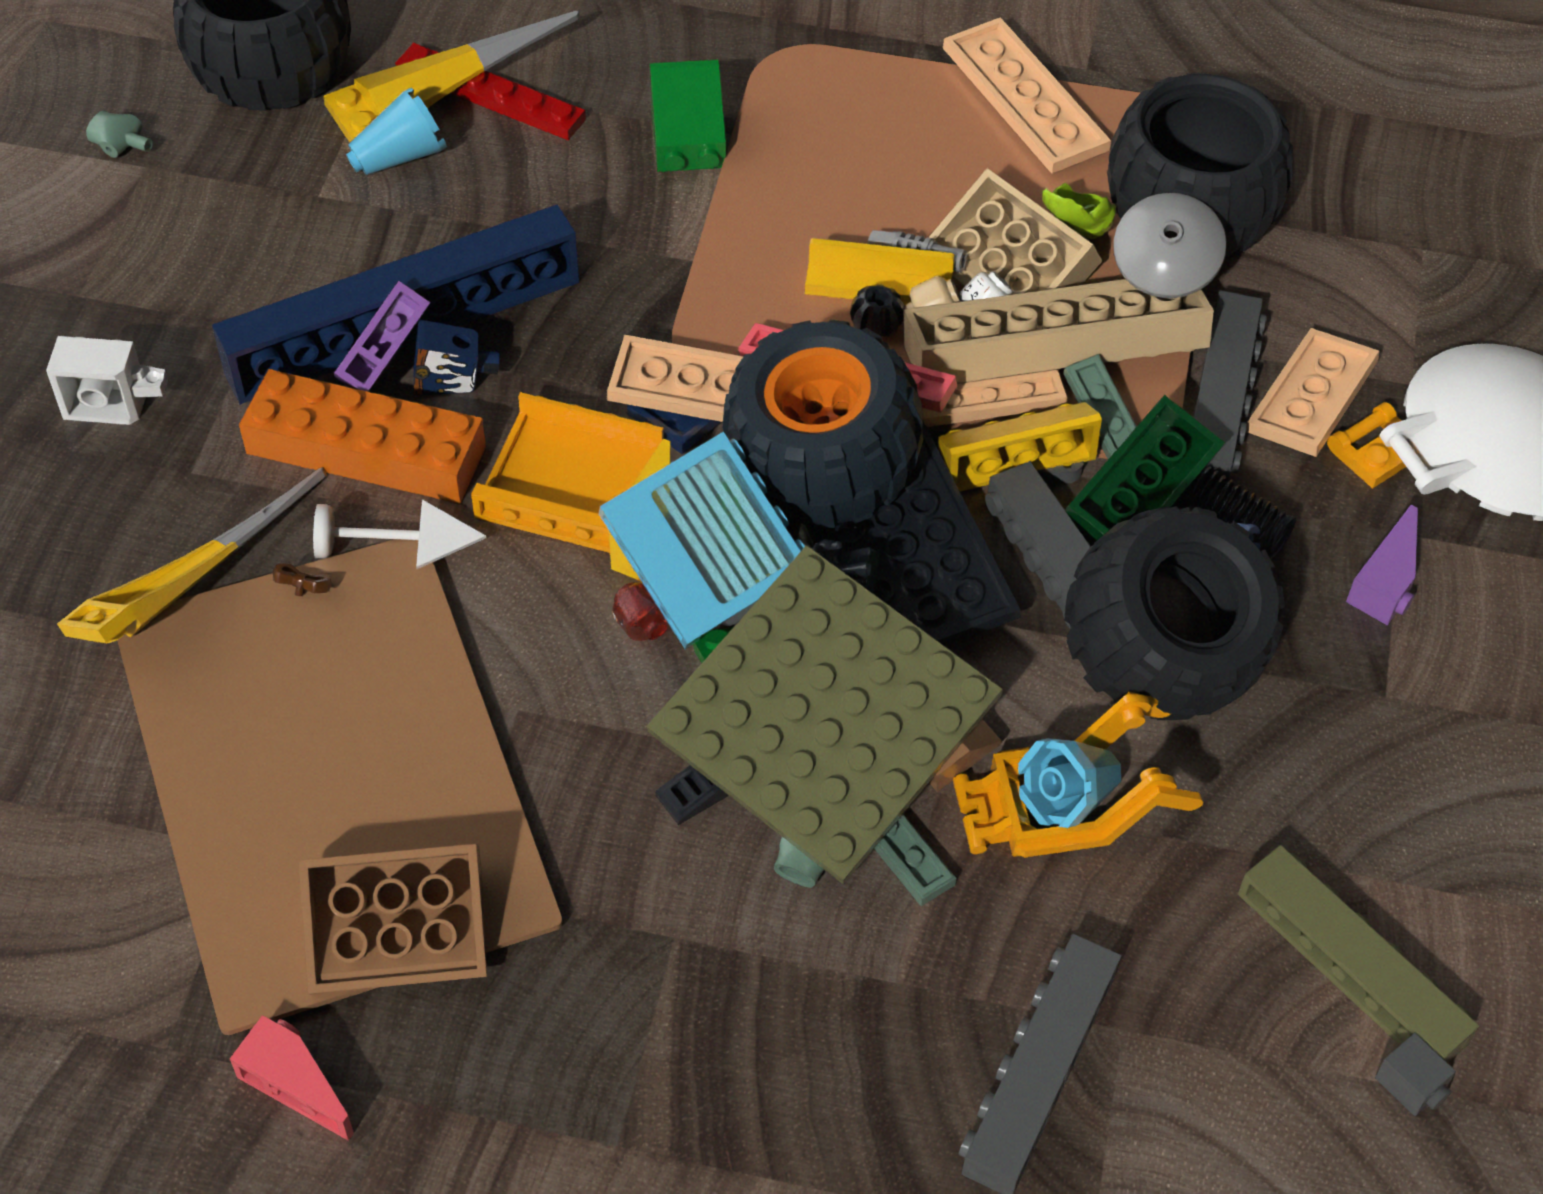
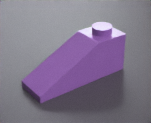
M398 281L334 372L335 379L347 387L371 392L403 346L418 320L424 314L430 302Z
M1413 505L1409 506L1355 577L1346 600L1350 605L1386 625L1390 623L1396 613L1403 616L1415 596L1410 593L1416 575L1418 508Z

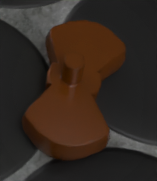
M279 563L273 570L274 582L295 586L296 596H303L304 589L311 593H327L332 585L330 575L302 573L291 564Z

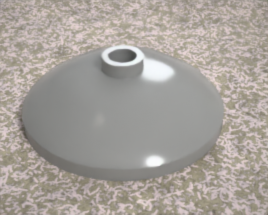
M1179 193L1156 194L1137 202L1123 215L1114 236V257L1121 274L1138 290L1160 298L1184 297L1204 288L1219 272L1226 251L1224 228L1213 210L1200 200ZM1174 231L1177 233V236L1175 238H1168L1164 233Z

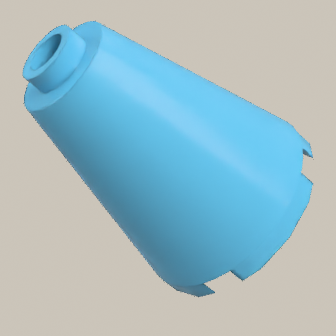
M412 87L404 90L348 144L350 152L346 156L356 172L363 170L368 175L441 152L447 148L444 138L437 141L438 138L435 132L440 129L419 96L413 98L414 90Z

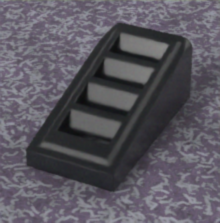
M691 765L655 791V796L678 826L729 796L715 784L711 785L705 776ZM693 783H695L702 792L698 796L690 787V785ZM680 791L689 803L683 806L674 794Z

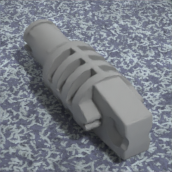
M872 230L868 239V244L953 253L955 255L953 271L962 273L966 266V250L939 245L933 238L927 237L925 239L924 236L919 235L915 237L914 234L908 233L906 235V233L900 231L885 232Z

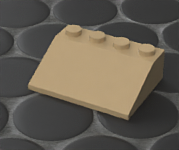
M988 168L929 236V238L937 241L939 245L967 251L965 269L962 273L953 271L952 277L963 286H966L980 272L990 274L994 271L1013 289L1014 292L1011 295L1082 285L1102 262L1091 242Z

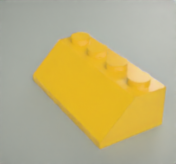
M1086 402L1074 405L1063 404L1053 410L1040 413L1029 412L1011 420L1002 422L990 421L977 428L964 431L960 429L952 430L943 436H938V450L961 492L989 485L991 476L1027 462H1031L1036 470H1042L1062 465L1067 467L1071 466L1072 463L1096 460L1102 418L1100 413Z

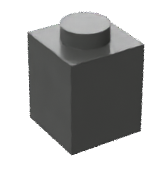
M1414 1033L1384 1059L1375 1079L1416 1117L1427 1106L1434 1111L1450 1096L1452 1091L1447 1086L1456 1071Z

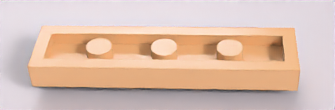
M1058 370L958 383L941 413L922 408L923 420L926 427L1050 410L1066 404L1067 396Z

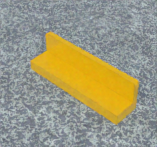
M812 238L809 245V264L805 282V294L853 299L862 288L875 286L878 283L883 284L885 287L893 288L900 295L904 305L911 302L910 290L912 287L934 276H941L946 281L952 280L955 255L947 252Z

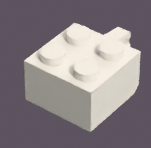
M58 336L46 369L63 420L130 425L139 420L145 398L163 396L168 381L165 369L139 364L133 341L118 339L106 340Z

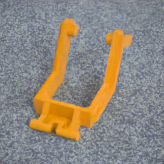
M1128 692L1074 741L1106 750L1128 729L1142 726L1145 723L1144 715L1164 718L1171 714L1156 707L1158 700L1155 698ZM1031 747L1003 750L993 754L991 773L981 780L970 781L967 774H959L952 779L960 812L969 814L962 820L972 854L984 853L987 850V844L1008 841L1012 856H1022L1024 858L1109 846L1155 806L1192 811L1203 805L1200 793L1176 789L1177 785L1173 776L1162 774L1161 769L1153 767L1142 771L1140 774L1141 782L1095 821L1080 823L1069 828L1057 826L1036 829L1031 826L1026 806L1020 799V784L1018 780V763Z

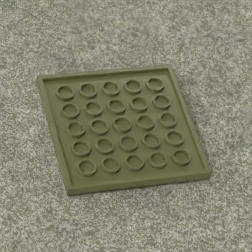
M806 545L649 722L646 728L648 733L844 885L1001 697L1003 689Z

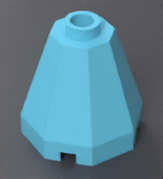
M1050 738L1037 740L1018 763L1019 775L1024 774V785L1019 786L1020 799L1041 825L1050 826L1058 824V827L1064 828L1079 825L1121 782V764L1111 751L1077 741Z

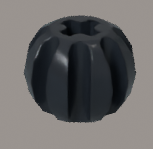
M877 283L875 286H866L858 291L857 296L853 298L851 303L850 316L855 328L860 330L868 328L881 337H889L902 324L905 308L900 295L893 288Z

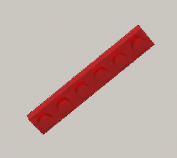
M413 42L395 62V65L398 66L439 52ZM487 71L480 73L450 93L568 141L586 120V113L582 108Z

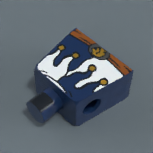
M418 320L413 367V395L470 393L474 391L476 373L498 374L499 352L478 351V333L474 329Z

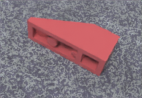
M262 1015L230 1057L237 1078L349 1141L354 1134L349 1116L302 1041L300 1032L287 1021L279 1019L276 1023Z

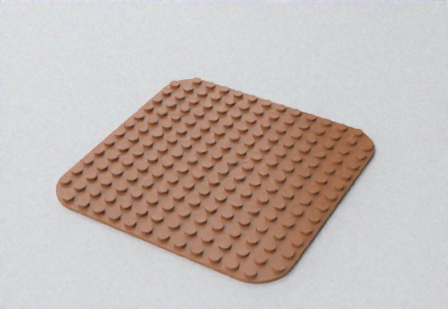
M821 44L797 45L779 50L763 59L754 68L748 80L726 152V158H724L672 330V343L740 356L738 348L755 323L786 330L795 323L811 320V323L829 322L832 319L850 322V326L854 327L850 316V307L853 299L805 294V282L809 264V245L812 238L868 244L872 230L885 232L900 231L906 233V235L908 233L914 234L915 237L917 235L924 236L926 239L934 232L987 168L1050 214L1052 213L1042 201V192L1047 188L1053 193L1057 187L1064 183L1070 185L1074 192L1097 194L1103 198L1108 197L1110 203L1113 204L1107 176L1110 151L1051 174L958 65ZM1057 80L1109 137L1111 143L1126 110L1140 94V92ZM1115 214L1111 229L1105 232L1103 236L1096 239H1088L1094 245L1102 262L1082 285L1125 279L1114 257V236L1121 220L1119 214ZM952 277V281L958 293H960L965 286ZM903 319L897 331L889 337H882V340L888 343L890 349H895L898 356H901L904 362L911 364L904 348ZM1180 351L1160 354L1156 357L1145 356L1124 359L1120 362H1103L1136 427L1164 395L1183 409L1190 352ZM1065 368L1054 369L1058 370L1067 396L1066 404H1079L1063 374ZM1049 410L1036 411L1035 413L1045 412ZM1025 413L927 427V429L946 433L957 429L964 431L981 427L990 421L1002 422L1015 419ZM1098 443L1096 458L1107 459L1100 443Z

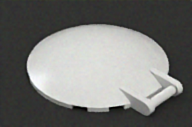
M1471 344L1443 351L1429 359L1416 372L1406 391L1403 406H1406L1407 419L1390 424L1384 428L1379 435L1381 440L1387 447H1392L1416 479L1415 486L1421 494H1429L1447 487L1457 494L1460 490H1463L1467 494L1481 500L1479 506L1509 517L1512 512L1532 515L1533 520L1543 521V356L1532 351L1507 345Z

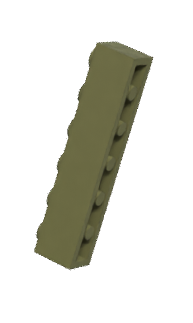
M1279 845L1245 873L1238 895L1395 1042L1401 1045L1416 1033L1447 1063H1450L1470 1044L1480 1026L1473 1020L1469 1011L1463 1006L1455 1004L1439 989L1433 978L1425 973H1421L1405 958L1400 948L1393 943H1388L1372 928L1367 918L1360 913H1355L1339 898L1334 888L1326 883H1322L1307 869L1306 864L1301 858L1290 854L1283 846Z

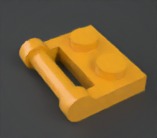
M1387 402L1376 406L1371 415L1344 432L1337 431L1333 433L1327 440V445L1331 452L1372 489L1406 468V465L1394 449L1387 447L1380 437H1377L1358 450L1351 445L1380 426L1384 429L1390 424L1402 421L1397 417L1392 405Z

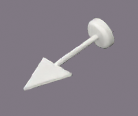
M423 499L419 531L335 527L334 510L330 505L317 504L315 509L313 549L315 558L319 559L328 558L332 554L335 537L419 540L416 569H419L486 539V535Z

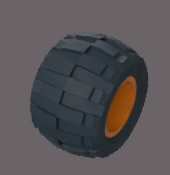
M830 319L829 322L811 323V320L792 324L791 328L779 333L772 332L758 341V347L753 353L743 356L735 368L736 372L731 379L729 394H726L722 428L729 440L734 438L741 446L746 457L743 463L750 474L756 472L763 480L767 488V493L764 495L772 508L777 505L785 514L788 522L794 525H799L803 522L816 525V529L836 528V524L850 521L856 524L873 517L872 512L881 505L889 506L900 495L901 490L905 487L906 479L910 478L912 470H915L923 442L922 426L924 420L922 402L918 396L917 384L901 356H898L895 349H890L888 343L884 342L881 336L868 328L860 330L851 327L850 322Z

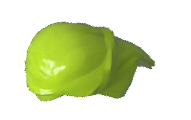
M1067 183L1057 187L1053 193L1047 188L1042 192V201L1046 208L1057 219L1086 240L1103 236L1105 232L1111 229L1114 223L1116 206L1110 203L1108 197L1103 198L1097 194L1074 192Z

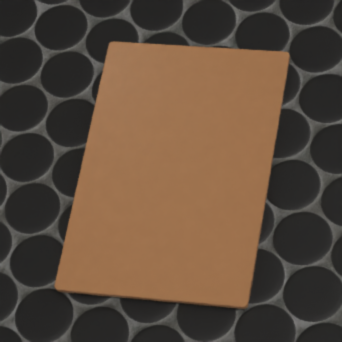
M393 539L296 566L302 573L330 575L332 585L327 593H311L304 589L303 596H296L295 586L274 582L273 573L176 600L131 638L124 634L117 640L217 1021L224 1035H232L253 1028L262 1015L272 1021H276L375 989L365 988L308 994L298 860L478 844L483 888L486 953L556 931L562 926L560 910L434 563L432 562L416 569L419 540Z

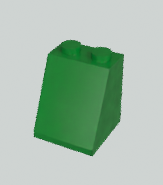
M719 60L650 63L651 116L657 172L722 168L724 158H726V139Z

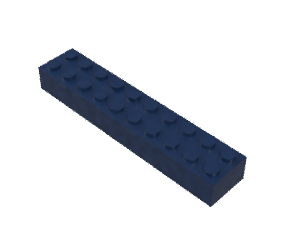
M557 204L212 324L224 375L240 405L253 399L268 369L310 379L335 371L398 281L430 302L420 320L457 327L579 283L576 233ZM418 323L403 346L416 342Z

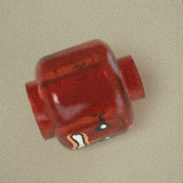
M642 582L628 583L615 594L612 616L630 639L635 641L655 640L664 634L668 622Z

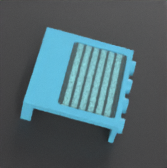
M724 432L601 505L599 509V516L684 649L699 641L700 637L757 602L805 547L799 539L796 541L792 539L786 529L789 526V522L785 514L777 505L772 508L764 495L767 493V488L763 480L756 472L750 474L743 463L746 457L741 446L734 438L729 440Z

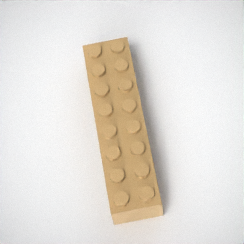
M1126 279L905 309L904 348L911 364L955 375L957 383L1061 369L1098 354L1102 362H1120L1124 359L1145 356L1156 357L1160 354L1180 351L1191 352L1195 349L1209 348L1214 310L1202 290L1184 297L1160 298L1138 290Z

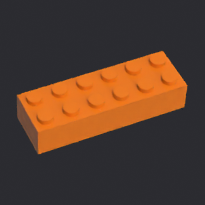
M268 369L239 423L246 454L313 470L323 467L326 473L461 504L486 449L483 418L271 369Z

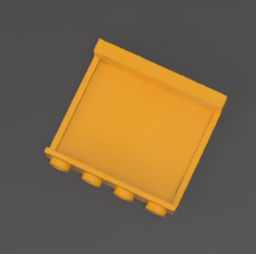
M520 392L518 396L520 412L485 485L476 483L471 493L474 518L610 553L609 531L599 516L600 506L631 488L663 440L664 428L648 422H639L619 417L612 413H602L576 404L570 405L550 400L543 396H534Z

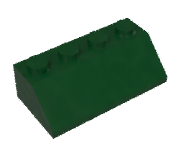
M1164 395L1068 505L1066 513L1085 540L1093 545L1117 523L1130 520L1138 513L1167 506L1171 508L1224 446L1225 442Z

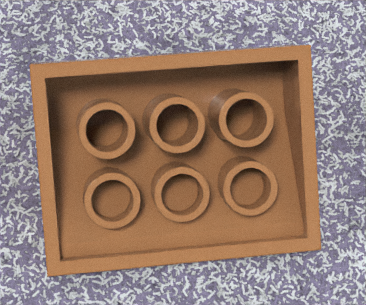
M478 844L298 860L308 994L487 977L483 888Z

